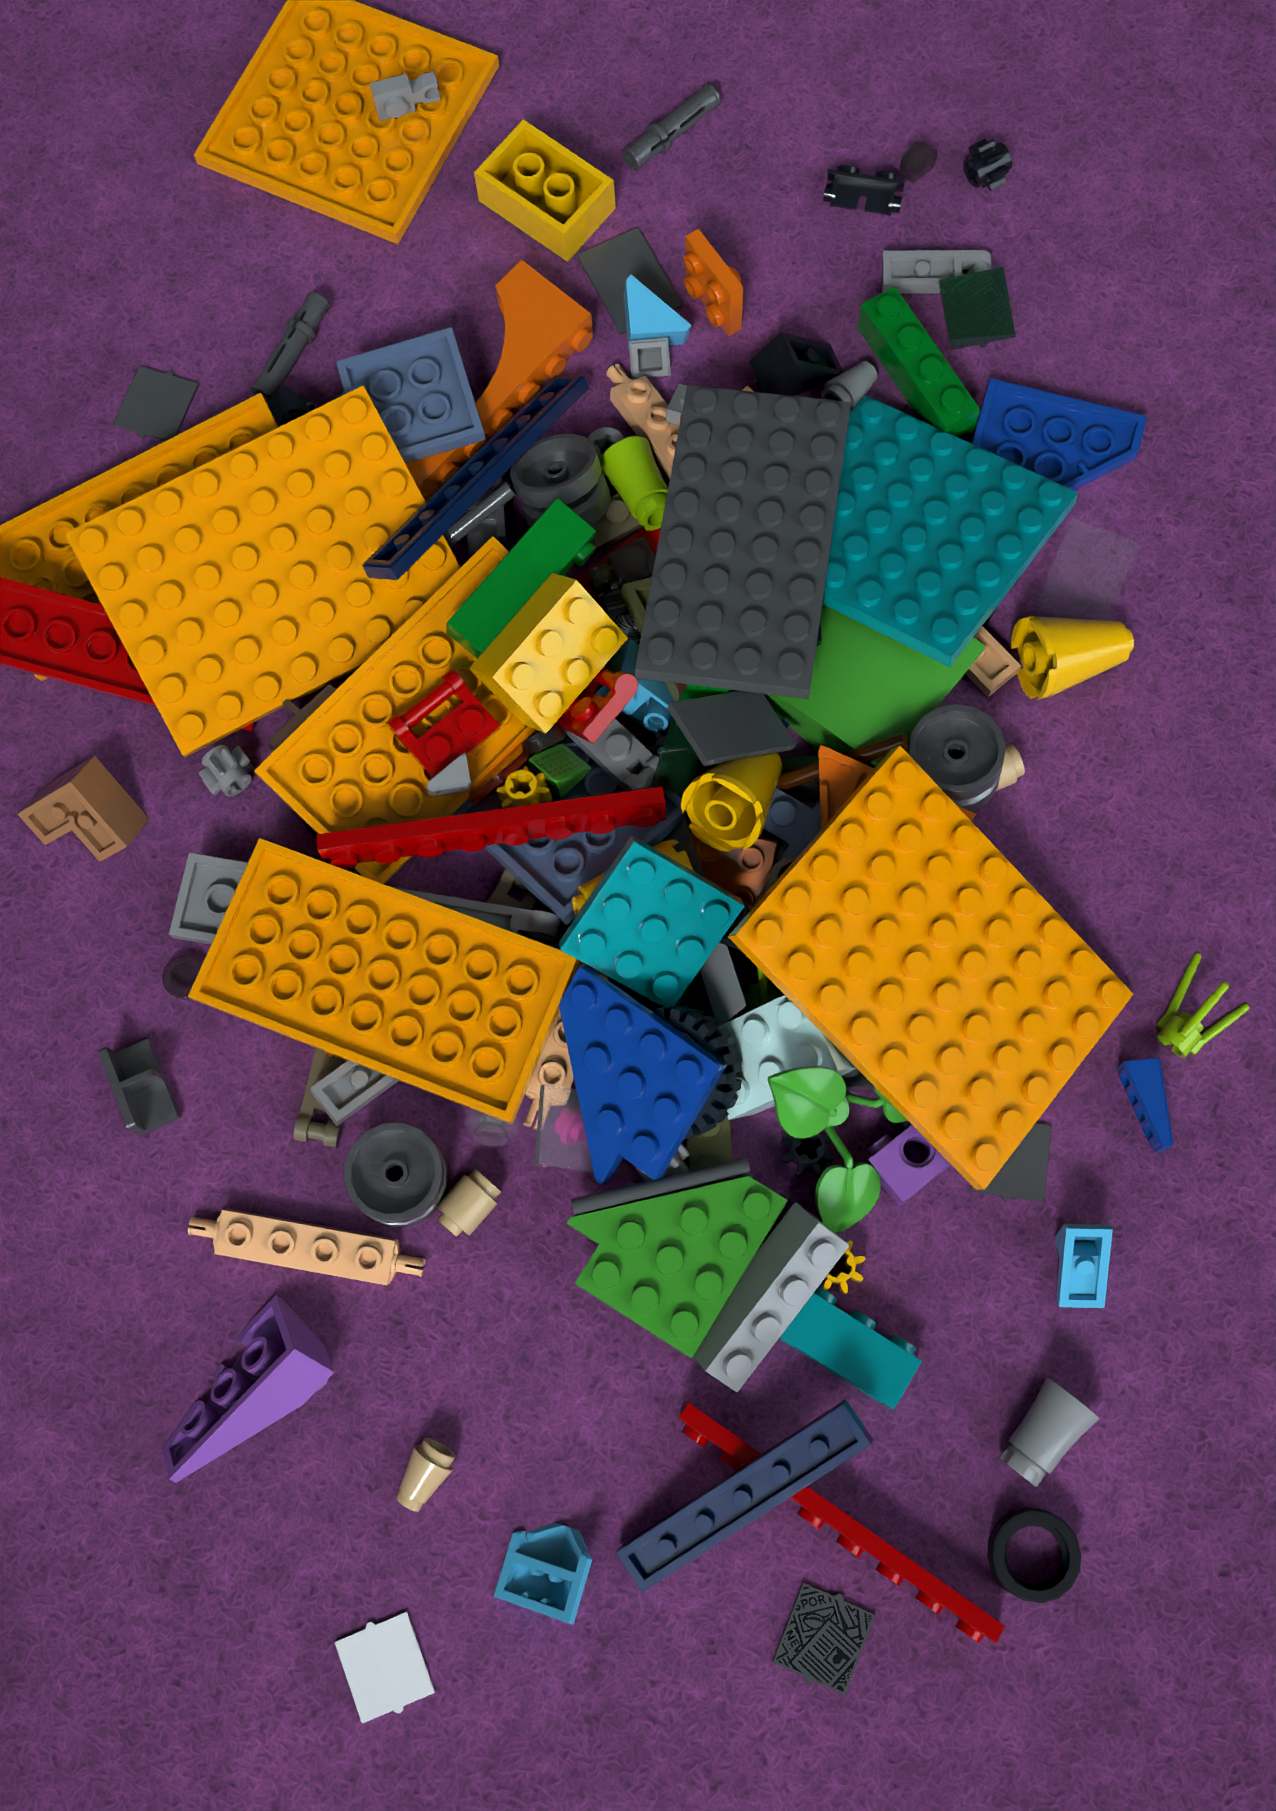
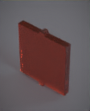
M521 741L469 791V800L474 805L528 760L527 743H522Z

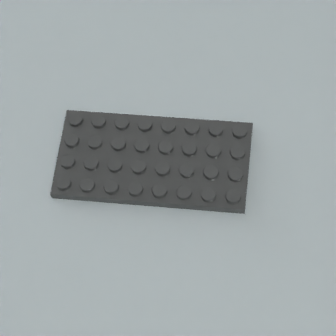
M687 385L636 660V678L809 699L851 402Z

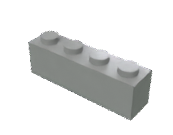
M795 1202L756 1252L693 1356L694 1359L707 1373L738 1393L850 1245L821 1220Z

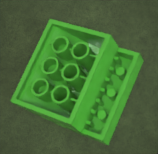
M822 604L820 618L822 641L821 645L816 647L809 699L771 694L763 695L781 720L787 721L789 727L817 751L823 745L836 752H846L902 732L906 734L908 741H910L911 733L920 719L940 705L985 650L986 646L973 637L952 666L948 667ZM883 758L865 764L875 768Z

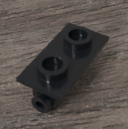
M839 165L837 170L828 169L827 181L834 183L833 186H825L823 201L830 202V207L857 210L859 196H866L865 212L891 216V212L899 213L902 197L895 196V191L903 193L905 181L897 180V174L877 171L875 176L859 174L860 169L847 165Z

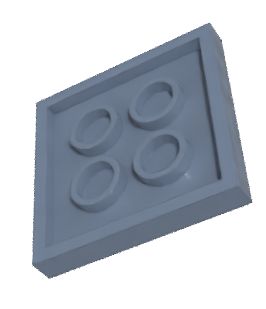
M452 327L336 361L345 394L364 385L405 464L486 440Z

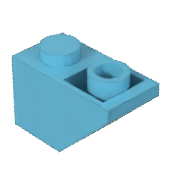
M630 639L606 663V668L616 673L624 671L635 676L639 645ZM636 678L638 681L637 692L621 712L654 736H656V732H659L665 737L677 725L667 709L670 702H674L665 682ZM600 684L596 693L605 697L609 693L610 688Z

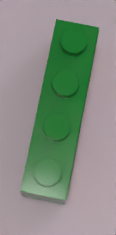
M896 287L862 303L857 329L921 421L940 429L942 432L949 433L960 439L974 432L980 408Z
M557 498L446 623V633L478 659L552 573L565 576L574 564L582 567L596 549L592 545L596 530Z

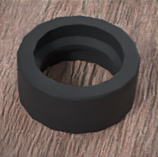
M1024 1508L1008 1513L996 1523L988 1539L987 1559L992 1575L1004 1590L1023 1601L1045 1603L1059 1599L1073 1587L1080 1573L1081 1550L1075 1533L1064 1520L1049 1511ZM1028 1526L1042 1527L1049 1531L1058 1541L1061 1550V1565L1056 1575L1047 1582L1040 1584L1025 1583L1018 1579L1010 1570L1006 1559L1007 1544L1011 1536L1019 1529Z

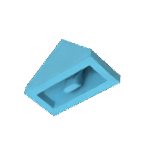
M630 275L626 279L623 295L628 349L629 339L668 336L669 346L684 344L689 338L692 325L633 275Z

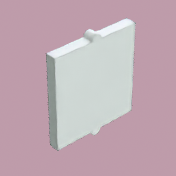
M408 1612L379 1624L369 1622L366 1625V1629L335 1642L362 1724L393 1710L396 1713H401L405 1705L435 1693Z

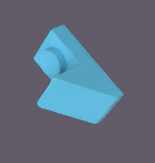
M1064 1224L1055 1236V1245L1060 1258L1056 1291L1059 1307L1105 1308L1113 1232L1111 1225Z

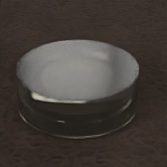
M926 141L915 143L906 151L901 160L900 174L911 183L916 182L933 168L937 160V151Z
M555 723L546 734L540 731L523 741L522 744L528 755L533 756L565 739L564 736L566 735L560 724Z
M179 956L172 959L165 966L162 974V982L165 989L178 999H191L188 995L202 964L191 956Z

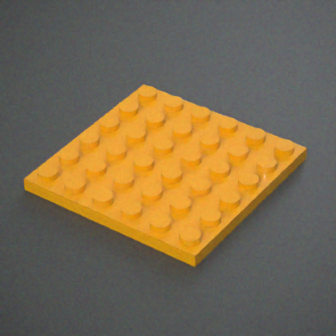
M287 0L195 151L194 157L200 166L399 244L499 68V58L496 54L354 0ZM434 71L441 100L432 103H416L415 112L404 114L398 118L379 121L370 83L406 73L409 81L421 74Z

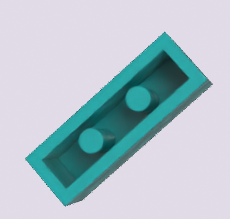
M818 1286L780 1336L779 1340L889 1410H894L922 1360L913 1355L916 1348L895 1334H892L888 1340L875 1332L874 1328L877 1323L855 1309L848 1315L834 1306L838 1300L835 1296Z

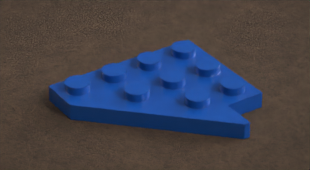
M990 378L972 444L1075 491L1136 458L1147 416Z
M579 966L561 999L559 1009L595 1181L600 1185L609 1183L623 1157L653 1180L661 1178L727 1065L588 966Z

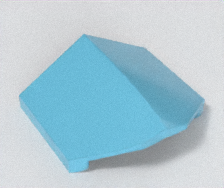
M552 1523L529 1531L527 1535L526 1531L513 1533L493 1597L574 1625L592 1563L591 1555L580 1531L558 1523Z

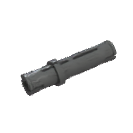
M704 84L701 89L660 122L649 124L645 128V133L622 150V157L628 167L633 171H638L659 152L664 154L671 148V143L691 128L715 107H718L721 104V98L715 87L711 84Z
M309 292L295 317L289 318L284 326L286 330L284 336L250 388L254 395L262 393L267 401L278 392L307 343L311 344L316 337L314 333L316 327L330 308L329 302L324 297L315 292Z

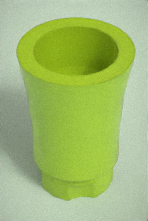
M641 436L622 439L609 447L600 459L602 472L619 493L633 518L637 519L640 525H643L647 531L659 529L662 524L668 487L655 462L650 443Z

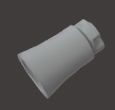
M1046 1377L1031 1408L1008 1440L1012 1445L1005 1449L1000 1459L1037 1487L1046 1472L1051 1474L1062 1457L1100 1418L1070 1393Z

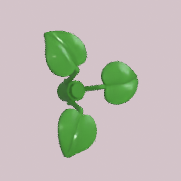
M797 1067L768 1076L767 1079L774 1098L776 1116L783 1130L790 1136L801 1139L815 1136L823 1130L828 1134L843 1158L844 1166L833 1165L823 1171L815 1191L816 1209L820 1220L835 1233L843 1232L871 1211L879 1198L881 1182L877 1171L870 1164L860 1162L853 1165V1158L834 1130V1126L842 1124L847 1119L850 1111L849 1103L851 1102L873 1108L883 1105L884 1116L893 1123L908 1120L875 1087V1093L879 1097L867 1098L854 1095L846 1090L845 1082L840 1074L828 1067Z

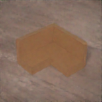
M96 756L91 757L43 786L17 813L44 845L72 830L99 862L126 848L149 821L147 815Z

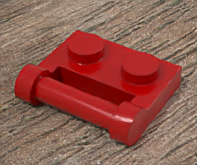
M604 666L555 724L594 744L637 692V679L630 673L624 671L616 673ZM600 684L610 688L609 693L605 697L593 693Z
M452 668L441 676L443 681L407 711L400 716L395 714L386 721L389 729L431 778H434L463 753H466L467 757L500 730L501 727ZM454 694L461 704L417 739L410 729Z

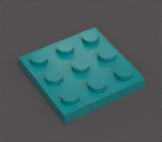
M631 835L559 941V947L561 951L659 1005L671 1007L677 1003L745 905L741 898Z

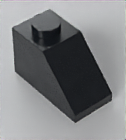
M783 332L778 334L749 361L757 388L762 393L795 396L823 386L830 379L843 373L830 344Z

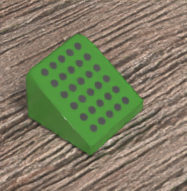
M562 743L535 754L528 759L533 775L536 776L543 772L548 784L547 786L561 798L592 771L588 764Z

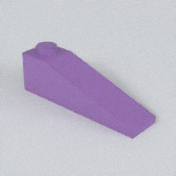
M275 1295L245 1326L237 1338L240 1343L245 1345V1348L233 1366L228 1368L220 1363L212 1375L216 1380L212 1386L209 1401L207 1403L203 1401L194 1402L163 1447L162 1452L169 1480L175 1483L179 1482L304 1405L316 1391L325 1386L328 1379L334 1373L325 1345L281 1297Z

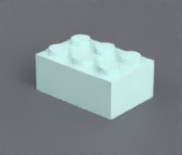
M785 995L718 1027L726 1028L731 1036L727 1041L729 1044H736L739 1053L734 1054L735 1062L741 1061L742 1071L736 1073V1079L742 1080L741 1090L734 1092V1096L738 1099L735 1106L727 1110L729 1120L754 1115L775 1106L767 1078L778 1072L804 1066H823L833 1069L842 1076L857 1069Z

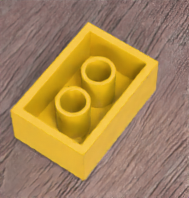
M524 119L474 172L479 202L567 262L616 209L614 180Z
M552 573L469 669L522 724L546 734L628 637L577 580Z

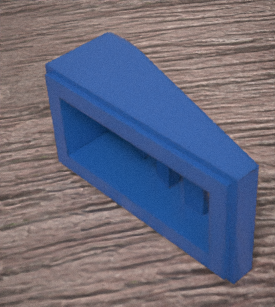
M1158 1058L1125 1061L1117 1068L1121 1083L1154 1153L1165 1152L1172 1147L1173 1138L1161 1062Z

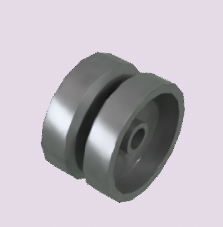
M560 434L538 440L510 469L511 480L516 494L521 500L522 509L529 527L534 525L557 498L590 526L598 522L609 509L612 498L595 446L584 436Z
M953 704L938 707L920 719L911 733L908 754L957 806L974 812L988 803L998 788L1006 745L1002 730L991 716L972 706Z
M383 1123L367 1130L352 1144L344 1163V1183L351 1201L373 1220L389 1227H412L428 1220L438 1210L436 1206L442 1201L449 1190V1167L443 1152L422 1130L405 1123ZM400 1167H402V1178L396 1182L389 1179L390 1174L398 1173Z

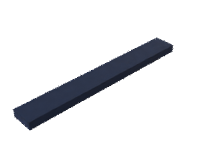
M581 375L554 376L364 562L362 567L368 578L398 580L589 389L585 377Z

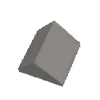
M668 336L628 340L632 379L642 376L647 378L671 376Z

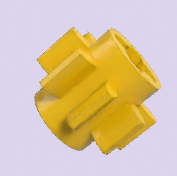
M527 766L513 773L507 772L505 787L501 786L496 790L500 800L503 801L501 804L502 809L551 802L553 799L549 788H546L548 784L544 773L542 772L534 776L529 772Z
M849 1240L847 1242L850 1246L842 1255L846 1259L844 1267L849 1270V1273L841 1272L837 1277H833L828 1273L822 1286L824 1290L827 1291L832 1284L839 1285L840 1292L845 1295L848 1293L846 1281L849 1279L859 1283L863 1281L864 1278L861 1274L855 1272L856 1265L861 1264L866 1259L865 1256L854 1257L850 1252L853 1241Z

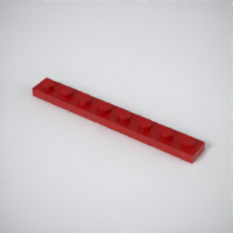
M662 786L316 834L317 850L324 862L342 869H350L355 867L357 863L371 861L393 863L398 861L400 857L419 855L429 858L439 856L443 851L458 849L473 852L482 850L487 845L501 843L517 846L527 843L530 839L547 837L553 840H561L570 837L573 833L590 831L595 834H604L613 831L617 827L631 825L638 828H647L656 825L660 821H667Z
M689 1402L678 1417L686 1423L681 1430L682 1433L703 1448L708 1440L724 1450L719 1459L734 1470H738L761 1455L760 1452ZM807 1486L790 1497L801 1505L796 1514L819 1530L824 1523H827L840 1533L836 1542L852 1554L860 1558L865 1550L880 1562L875 1570L897 1586L905 1579L920 1589L915 1596L918 1601L938 1615L943 1607L958 1616L959 1620L955 1627L978 1643H980L984 1636L994 1643L997 1642L1006 1626Z

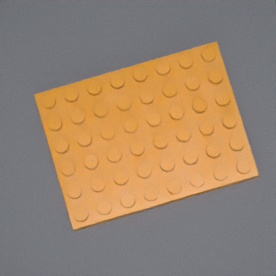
M364 385L64 533L184 757L283 708L282 702L286 699L293 703L357 670L460 568L445 537L442 535L398 580L368 578L362 565L425 503L420 490Z
M900 745L888 752L728 936L976 1190L986 1189L1134 995Z

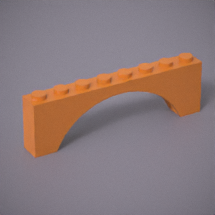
M522 259L495 285L498 306L505 322L504 344L497 369L489 385L475 402L486 440L495 431L498 432L513 417V413L522 404L528 403L540 391V386L549 377L552 379L554 376H559L566 366V360L575 351H584L593 337L591 313ZM486 440L406 463L425 502L459 470V467L468 458H471L486 444Z

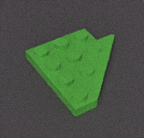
M750 1176L570 1217L567 1222L568 1226L598 1244L575 1284L692 1359L788 1200Z

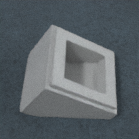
M466 753L460 755L427 783L428 796L436 797L468 792L471 780Z

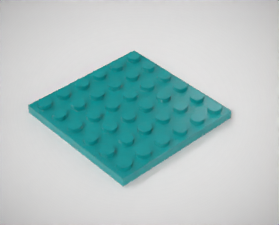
M865 395L853 408L849 416L823 604L951 667L1074 507L1078 492L954 435L944 433L930 424Z

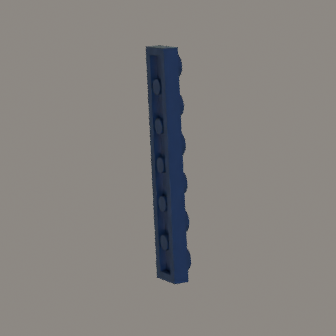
M845 1399L621 1545L616 1551V1555L640 1591L644 1592L870 1446L873 1438Z

